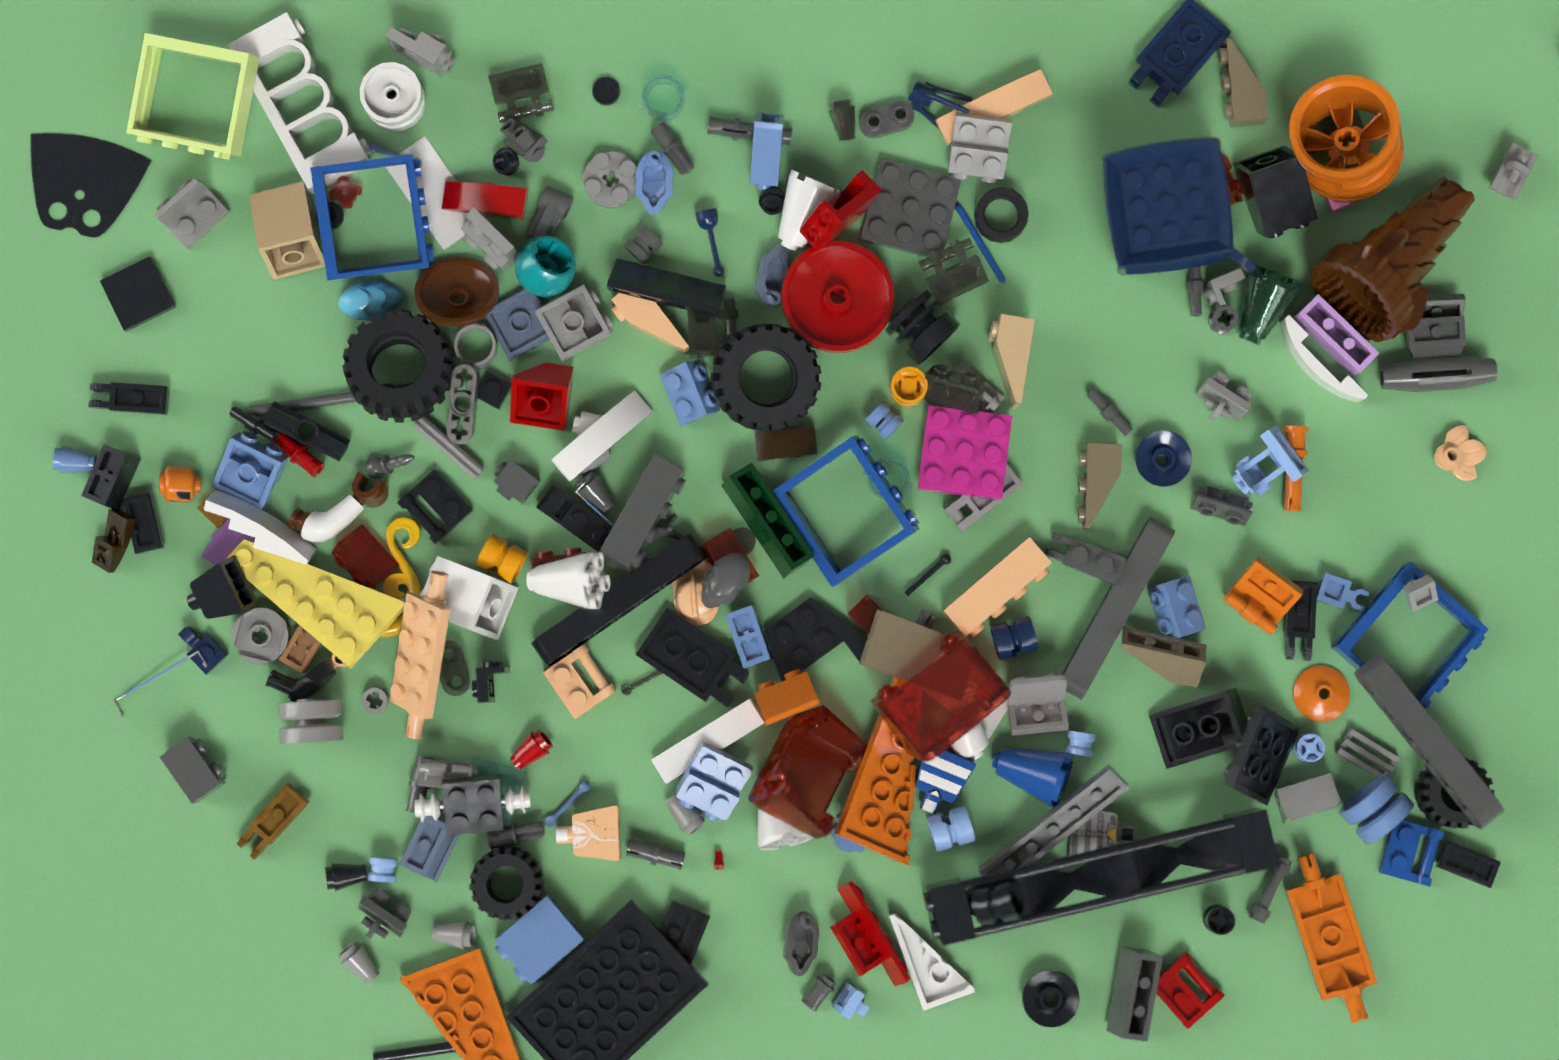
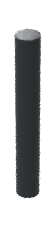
M449 1042L375 1052L373 1053V1060H406L454 1053L456 1051Z

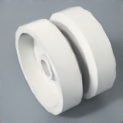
M388 62L371 68L363 77L360 86V101L371 120L380 128L389 131H404L414 126L422 118L426 108V93L415 73L407 66L396 62ZM397 94L394 99L391 98L392 95Z

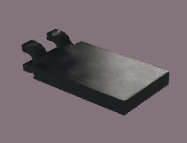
M668 608L635 654L704 702H707L709 697L712 696L726 707L733 700V696L721 689L729 675L744 684L749 676V672L734 663L737 654Z

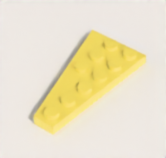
M245 539L227 557L235 555L247 581L350 669L403 612L404 601L309 564L305 565L254 548V543Z

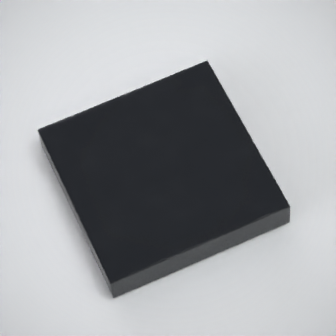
M151 256L100 280L125 332L176 308Z

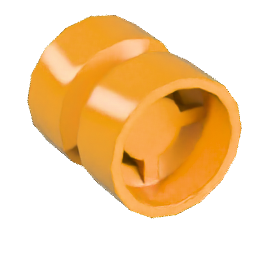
M904 367L898 370L890 384L891 398L901 407L909 408L916 406L922 401L927 392V378L918 368Z
M493 533L479 554L476 566L489 573L496 571L498 578L512 584L522 569L528 552L516 545L507 546V540Z

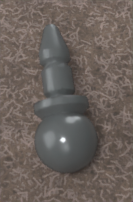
M402 454L392 458L388 455L372 457L366 462L365 471L369 477L380 479L386 474H392L394 468L407 465L415 457L411 454Z

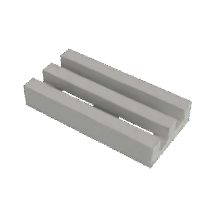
M1349 729L1335 752L1374 777L1384 773L1390 775L1395 769L1396 763L1401 759L1353 729ZM1351 738L1357 739L1390 760L1387 764L1351 742ZM1348 746L1385 770L1383 773H1380L1344 751L1345 748Z

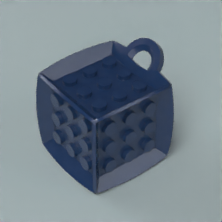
M1192 138L1158 142L1103 156L1107 215L1118 264V274L1124 276L1176 271L1228 259L1251 274L1256 270L1257 266L1233 247L1229 190L1220 149L1221 140L1219 138Z

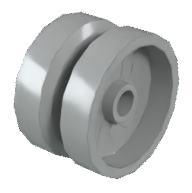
M323 698L300 699L294 703L278 704L279 719L283 721L297 720V726H283L279 729L280 744L344 740L343 725L339 723L325 724V718H338L342 715V700L323 701Z

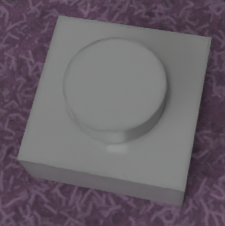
M1429 574L1403 586L1407 606L1412 612L1438 600L1435 581Z

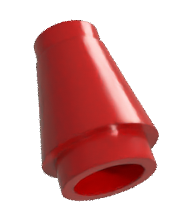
M537 730L535 733L531 732L510 759L519 770H522L524 767L548 755L553 744L541 730Z

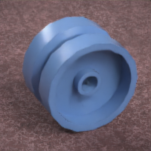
M1388 773L1379 775L1363 786L1339 811V814L1348 824L1359 823L1356 834L1365 844L1375 842L1391 831L1414 807V803L1405 793L1394 794L1397 784Z

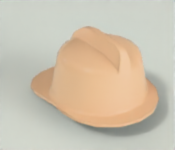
M703 561L673 582L676 613L694 626L709 623L718 612V607L707 608L701 601L702 579L712 569L710 563Z

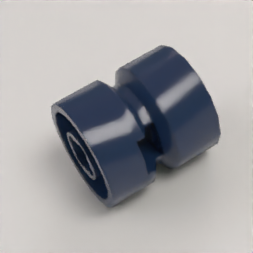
M1029 616L1013 620L1012 625L1003 622L990 626L993 644L999 661L1013 658L1017 652L1024 655L1038 651L1035 630Z

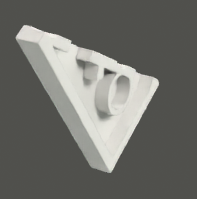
M896 913L889 915L923 1011L975 992L973 986Z

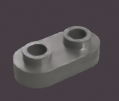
M897 101L869 109L860 118V130L868 138H879L904 131L913 123L914 110L910 104L904 101ZM897 111H903L906 114V117L903 119H898L895 113ZM871 118H876L879 124L873 127L868 121Z

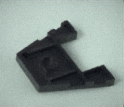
M812 598L804 601L765 630L781 682L786 680L785 674L799 668L801 672L842 642H845L860 662L867 641L866 636Z

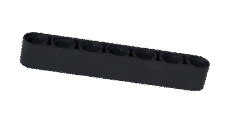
M687 534L612 585L609 591H604L600 609L579 608L537 637L531 645L546 667L554 665L698 566L708 556L693 534Z

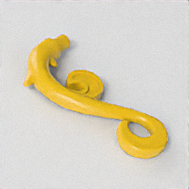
M409 517L394 519L386 529L388 547L402 573L388 576L384 582L383 591L384 594L399 600L405 597V593L399 591V586L402 584L407 586L409 593H421L416 573L394 540L396 531L400 529H405L409 533L408 541L402 544L404 549L412 548L420 540V526ZM403 613L396 618L381 637H392L400 634Z

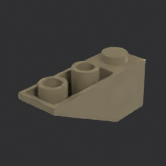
M1231 38L1226 39L1222 48L1218 50L1219 64L1224 65L1225 74L1221 76L1222 92H1226L1227 103H1224V117L1229 119L1230 127L1263 125L1268 119L1266 92Z
M1087 443L1084 446V450H1080L1079 466L1084 467V478H1079L1078 493L1083 495V506H1078V523H1082L1083 530L1090 528L1121 473L1122 444Z

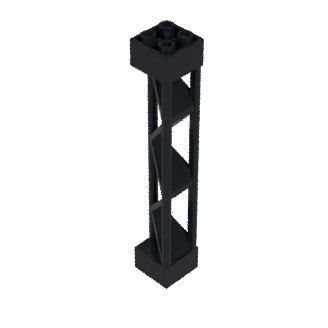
M1255 807L1223 815L1224 819L1193 827L962 881L960 878L926 885L927 892L923 893L926 910L928 912L932 911L934 920L929 921L932 936L935 940H939L942 946L1225 878L1279 867L1280 863L1267 810ZM1186 838H1191L1190 840L1178 846L1177 848L1161 845ZM1085 863L1071 873L1055 871L1056 869ZM1179 865L1211 870L1210 872L1162 883ZM1011 881L1016 882L1024 899L1023 917L1011 921H1003L1001 919L1000 922L974 927L972 916H975L972 906L973 893L967 896L966 891L987 886L996 888L998 884ZM1074 890L1105 896L1055 908Z

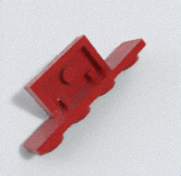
M853 881L838 887L837 890L851 913L830 926L858 976L866 974L881 963L894 986L910 981L911 978L908 975L907 966L898 958L893 949L891 939L880 928L878 918L864 901L861 889Z

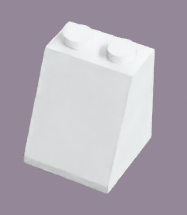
M437 556L430 571H442L449 574L444 599H447L446 607L450 609L448 622L498 640L519 588ZM430 571L426 585L420 593L422 596L428 594Z

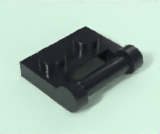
M435 469L397 502L403 510L406 508L429 533V539L435 545L473 512ZM419 496L445 522L441 528H438L415 503Z

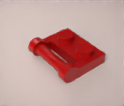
M1185 951L1160 974L1156 994L1180 1022L1189 1029L1213 1008L1225 994L1220 988L1216 989L1191 961L1193 957ZM1181 969H1184L1208 996L1203 1002L1177 974Z

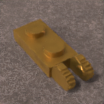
M287 783L249 825L250 828L240 838L237 845L243 848L257 833L263 840L251 851L250 857L256 860L269 845L275 842L310 801L290 783Z

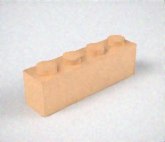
M1029 537L942 612L963 637H966L968 634L974 637L986 627L982 622L989 616L995 619L1007 609L1004 604L1013 597L1016 601L1028 591L1026 585L1034 579L1038 582L1050 572L1047 567L1052 562Z

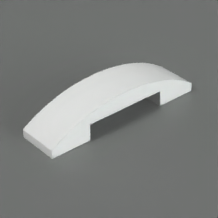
M1290 315L1280 322L1281 332L1290 353L1304 372L1327 391L1353 402H1360L1368 396L1349 375L1339 382L1301 343L1308 334Z
M634 390L572 441L551 461L570 482L653 411Z

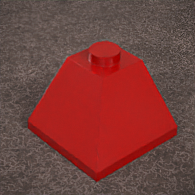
M543 363L513 375L510 423L565 431L572 392L574 367Z

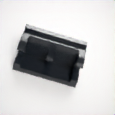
M103 444L81 496L112 509L120 508L122 499L126 495L141 459Z

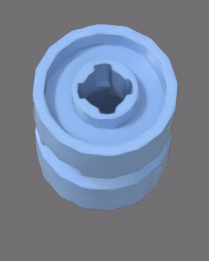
M965 806L949 810L946 816L943 813H938L926 817L936 852L951 849L953 843H958L961 846L975 841L973 828Z

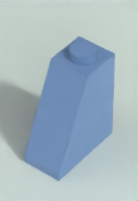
M761 112L756 114L750 184H756L758 189L765 190L772 188V186H778L785 115Z

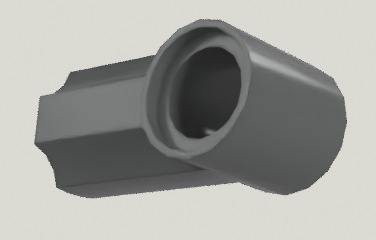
M547 185L539 200V210L527 236L530 238L538 236L554 237L561 220L566 218L574 197Z

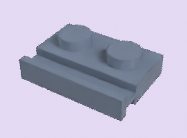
M426 816L424 822L420 820L399 865L437 882L460 834L446 835L445 821L440 819L435 821L432 816Z

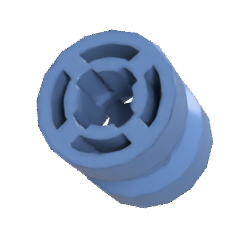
M884 401L865 420L870 427H875L879 431V435L884 440L904 421L898 414H893L890 411V406Z

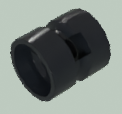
M1014 881L998 884L996 888L987 886L973 891L972 906L974 915L982 926L1000 922L1001 919L1003 921L1021 919L1024 915L1023 895L1020 887Z

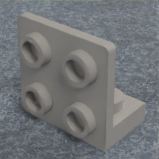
M197 178L185 181L178 188L179 192L172 199L167 198L158 205V211L154 214L188 250L230 213Z

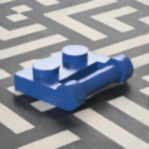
M1402 820L1389 831L1379 873L1430 887L1432 882L1430 875L1439 840H1443L1444 832ZM1425 835L1428 836L1420 871L1417 875L1411 873L1420 836Z

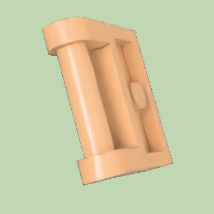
M583 644L543 672L574 719H577L617 691L613 684L608 683L588 654L590 650L586 644ZM579 659L599 688L600 692L596 695L592 694L572 665L576 660Z

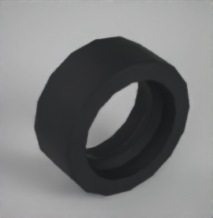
M1005 187L991 189L977 203L974 215L976 227L980 234L989 241L997 243L1010 242L1017 238L1025 228L1029 216L1028 206L1022 195L1013 189ZM994 200H1008L1016 207L1018 218L1016 224L1011 229L996 231L986 222V208Z

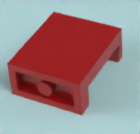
M861 170L841 193V197L834 207L827 200H823L800 229V233L817 251L821 250L859 220L882 189L864 170Z

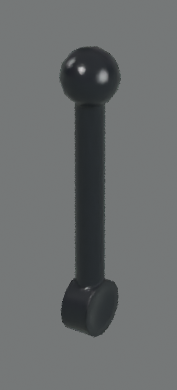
M943 554L940 561L904 593L909 596L943 565L950 564L951 556Z

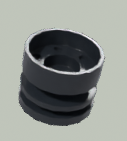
M928 290L910 299L893 316L890 325L885 330L889 336L899 329L902 330L901 334L895 339L897 344L902 343L908 338L912 340L906 353L917 365H920L931 356L961 325L949 311L938 317L934 315L940 304L938 300L928 307L925 306L932 297Z

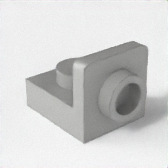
M1241 268L1210 280L1205 284L1207 288L1204 290L1205 297L1210 305L1214 304L1216 310L1226 305L1220 290H1223L1224 294L1239 288L1238 283L1245 279Z

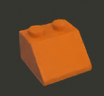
M799 668L785 674L786 680L775 684L772 679L758 685L760 691L754 693L766 726L820 704L808 672L801 673Z

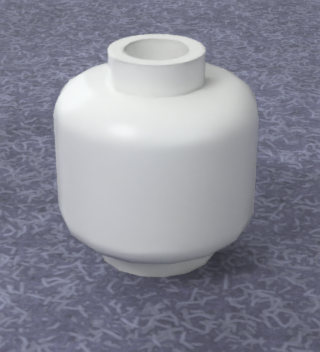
M966 716L950 724L947 739L954 754L961 758H968L969 761L980 758L984 754L983 750L988 745V738L981 723L976 719Z

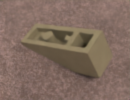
M1123 626L1121 649L1169 682L1182 686L1198 687L1206 663V644Z

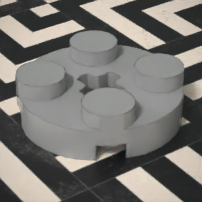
M613 151L597 153L584 170L583 183L586 193L595 204L603 208L614 209L624 205L636 195V166L622 153ZM610 173H614L615 178L619 179L618 184L613 183L611 187H608L607 181L603 179L605 176H609Z
M254 608L247 611L236 620L232 629V642L237 652L244 660L254 664H267L277 661L290 641L288 622L278 612L268 608ZM261 628L266 629L265 633L268 635V640H263L262 644H258V638L254 637V633L260 632Z

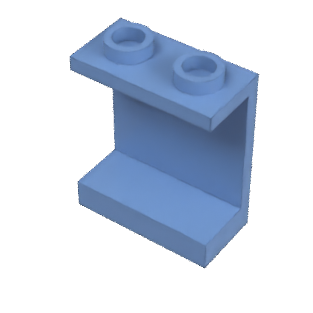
M548 894L495 940L498 945L495 949L505 961L508 959L512 961L516 966L514 972L522 982L525 983L528 980L532 985L586 937L552 896Z

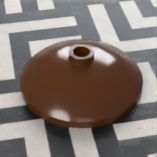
M465 257L447 258L432 264L418 277L414 288L415 302L420 312L437 324L445 326L468 325L481 320L493 310L499 298V284L495 273L484 263Z

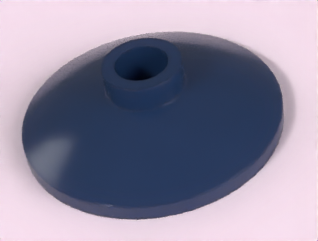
M1156 431L1146 436L1140 442L1136 450L1135 462L1138 472L1147 482L1159 487H1168L1179 483L1186 477L1191 468L1192 454L1189 445L1180 435L1171 431ZM1159 455L1166 456L1167 462L1165 465L1158 463L1157 457Z

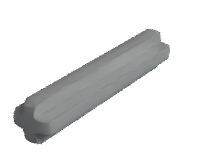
M421 416L415 422L414 428L469 476L476 479L482 474L484 468L457 444L450 441L448 436L425 416Z

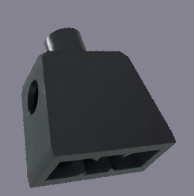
M235 555L216 564L190 582V588L193 593L187 596L188 606L192 610L201 608L207 619L240 614L258 604Z

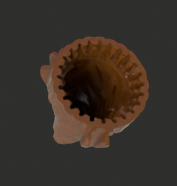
M1441 177L1427 192L1415 198L1400 214L1395 212L1383 225H1380L1377 229L1373 228L1360 242L1336 244L1311 270L1312 277L1310 279L1315 294H1319L1366 340L1382 342L1395 338L1399 333L1403 334L1405 331H1413L1423 316L1430 295L1427 288H1421L1423 283L1420 281L1436 265L1433 261L1446 248L1445 242L1462 224L1460 220L1475 201L1472 191H1466L1458 183L1447 180L1446 177Z

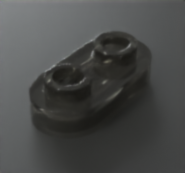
M446 640L439 677L443 690L451 696L465 694L470 688L471 678L462 647L457 642ZM449 649L454 651V658L452 660L445 658V652ZM458 676L461 678L462 684L456 688L452 685V680Z

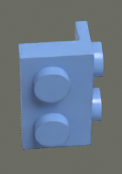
M700 360L684 362L660 374L680 426L688 425L704 416L720 411L718 400L714 397L708 380L707 370Z
M1190 575L1148 588L1150 602L1153 606L1161 635L1180 638L1206 630Z

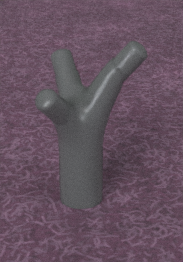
M675 515L669 520L657 524L656 527L659 528L657 536H667L677 540L683 537L673 531L671 526L677 520Z

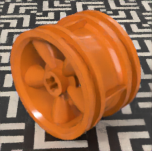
M1339 75L1327 78L1308 89L1298 100L1291 114L1289 136L1292 149L1298 162L1306 170L1310 188L1320 196L1339 202L1364 200L1386 188L1397 175L1404 156V142L1399 111L1390 93L1377 82L1357 75ZM1354 110H1362L1375 115L1363 129L1352 126ZM1329 115L1332 116L1338 128L1330 136L1313 130L1321 120ZM1388 137L1384 147L1377 155L1368 152L1371 141ZM1351 141L1349 147H1344L1347 145V142ZM1328 151L1332 160L1324 166L1311 158L1308 153ZM1356 163L1359 165L1355 168L1345 169L1346 165H1354Z

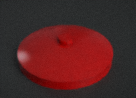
M831 241L819 251L814 247L804 251L790 266L782 287V309L790 328L797 331L796 334L800 337H804L809 342V346L828 353H848L869 345L885 329L894 306V287L885 265L868 249L846 241Z

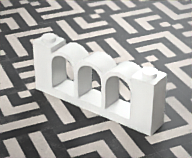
M286 12L229 43L228 46L231 50L260 57L258 69L290 52H299L304 55L305 66L302 72L269 91L257 72L254 93L306 187L314 194L310 167L370 160L368 154L372 152L365 139L359 140L353 133L351 125L344 115L333 108L334 97L332 91L321 77L315 75L316 65L314 59L303 45L305 42L301 34L305 33L299 20L297 18L292 20ZM313 85L322 88L324 98L321 105L287 125L275 103L306 86ZM326 119L340 121L343 129L339 140L316 154L305 158L294 136ZM355 171L326 174V187Z

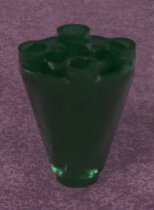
M1255 264L1257 266L1256 270L1252 274L1247 272L1239 323V330H1241L1239 337L1260 345L1261 340L1266 339L1298 297L1304 283L1289 277L1287 282H1285L1286 275L1273 270H1268L1265 274L1267 268Z

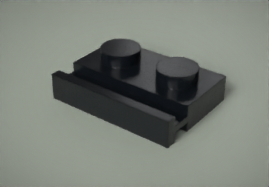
M672 900L661 932L692 964L711 915Z

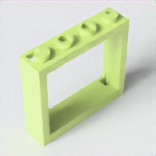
M145 33L126 133L136 135L137 141L153 145V139L162 141L161 146L178 150L180 144L188 146L187 152L204 155L205 150L214 151L213 157L230 160L231 155L241 157L260 57L245 52ZM162 50L241 65L226 145L148 129Z

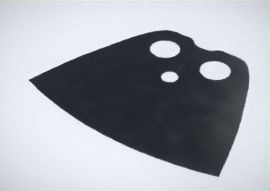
M60 133L31 134L32 180L36 207L42 224L55 230L74 228L80 235L96 238L101 236L111 227L131 199L145 175L151 160L125 147L92 137ZM81 190L84 192L82 200L75 198L76 191ZM56 202L64 204L67 209L65 217L60 220L53 219L49 214L50 206ZM89 210H95L100 214V223L95 227H88L83 222V216Z

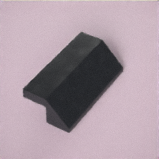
M618 258L607 282L608 291L718 318L722 301H724L726 285Z

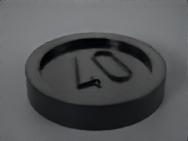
M603 77L594 83L592 94L597 103L609 106L619 99L620 88L614 79Z

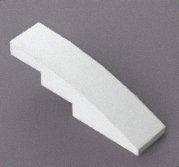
M215 489L205 501V511L230 518L228 529L255 537L254 548L305 565L316 554L317 549L308 541L302 539L292 528L242 499Z
M752 698L656 756L651 761L665 784L686 771L702 742L722 750L764 724L763 716Z

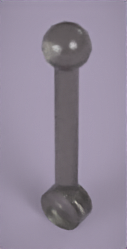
M657 670L632 684H623L621 692L623 695L628 696L632 693L633 689L658 677L662 673Z

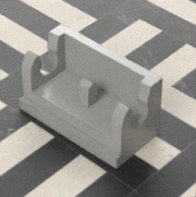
M1331 773L1277 789V795L1275 796L1283 824L1338 807L1341 803Z

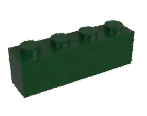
M752 462L731 474L721 485L783 579L805 566L814 557V554Z

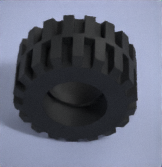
M1465 758L1490 789L1489 785L1493 784L1491 778L1485 776L1488 772L1484 768L1479 767V763ZM1425 766L1426 770L1421 771L1418 775L1421 778L1420 783H1415V788L1418 789L1415 799L1420 801L1421 805L1418 806L1420 811L1427 814L1425 817L1428 820L1436 822L1435 824L1440 826L1463 829L1468 828V825H1474L1460 807L1450 809L1444 804L1441 797L1442 785Z
M507 846L492 850L477 861L473 872H471L469 888L473 893L472 899L479 905L478 909L481 912L485 911L488 914L487 916L491 918L496 917L499 920L516 919L529 912L542 895L541 891L544 888V882L542 881L543 872L538 866L539 863L531 857L530 853L520 850L521 848ZM503 866L515 868L523 878L522 892L512 900L499 898L491 888L492 874Z

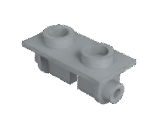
M421 758L417 785L442 788V779L477 776L478 765Z

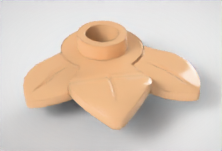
M1460 425L1446 433L1445 442L1437 448L1434 460L1439 468L1452 471L1457 479L1470 481L1477 478L1474 465L1484 460L1487 448L1480 441L1469 440L1467 426ZM1448 452L1450 453L1452 460L1448 458Z

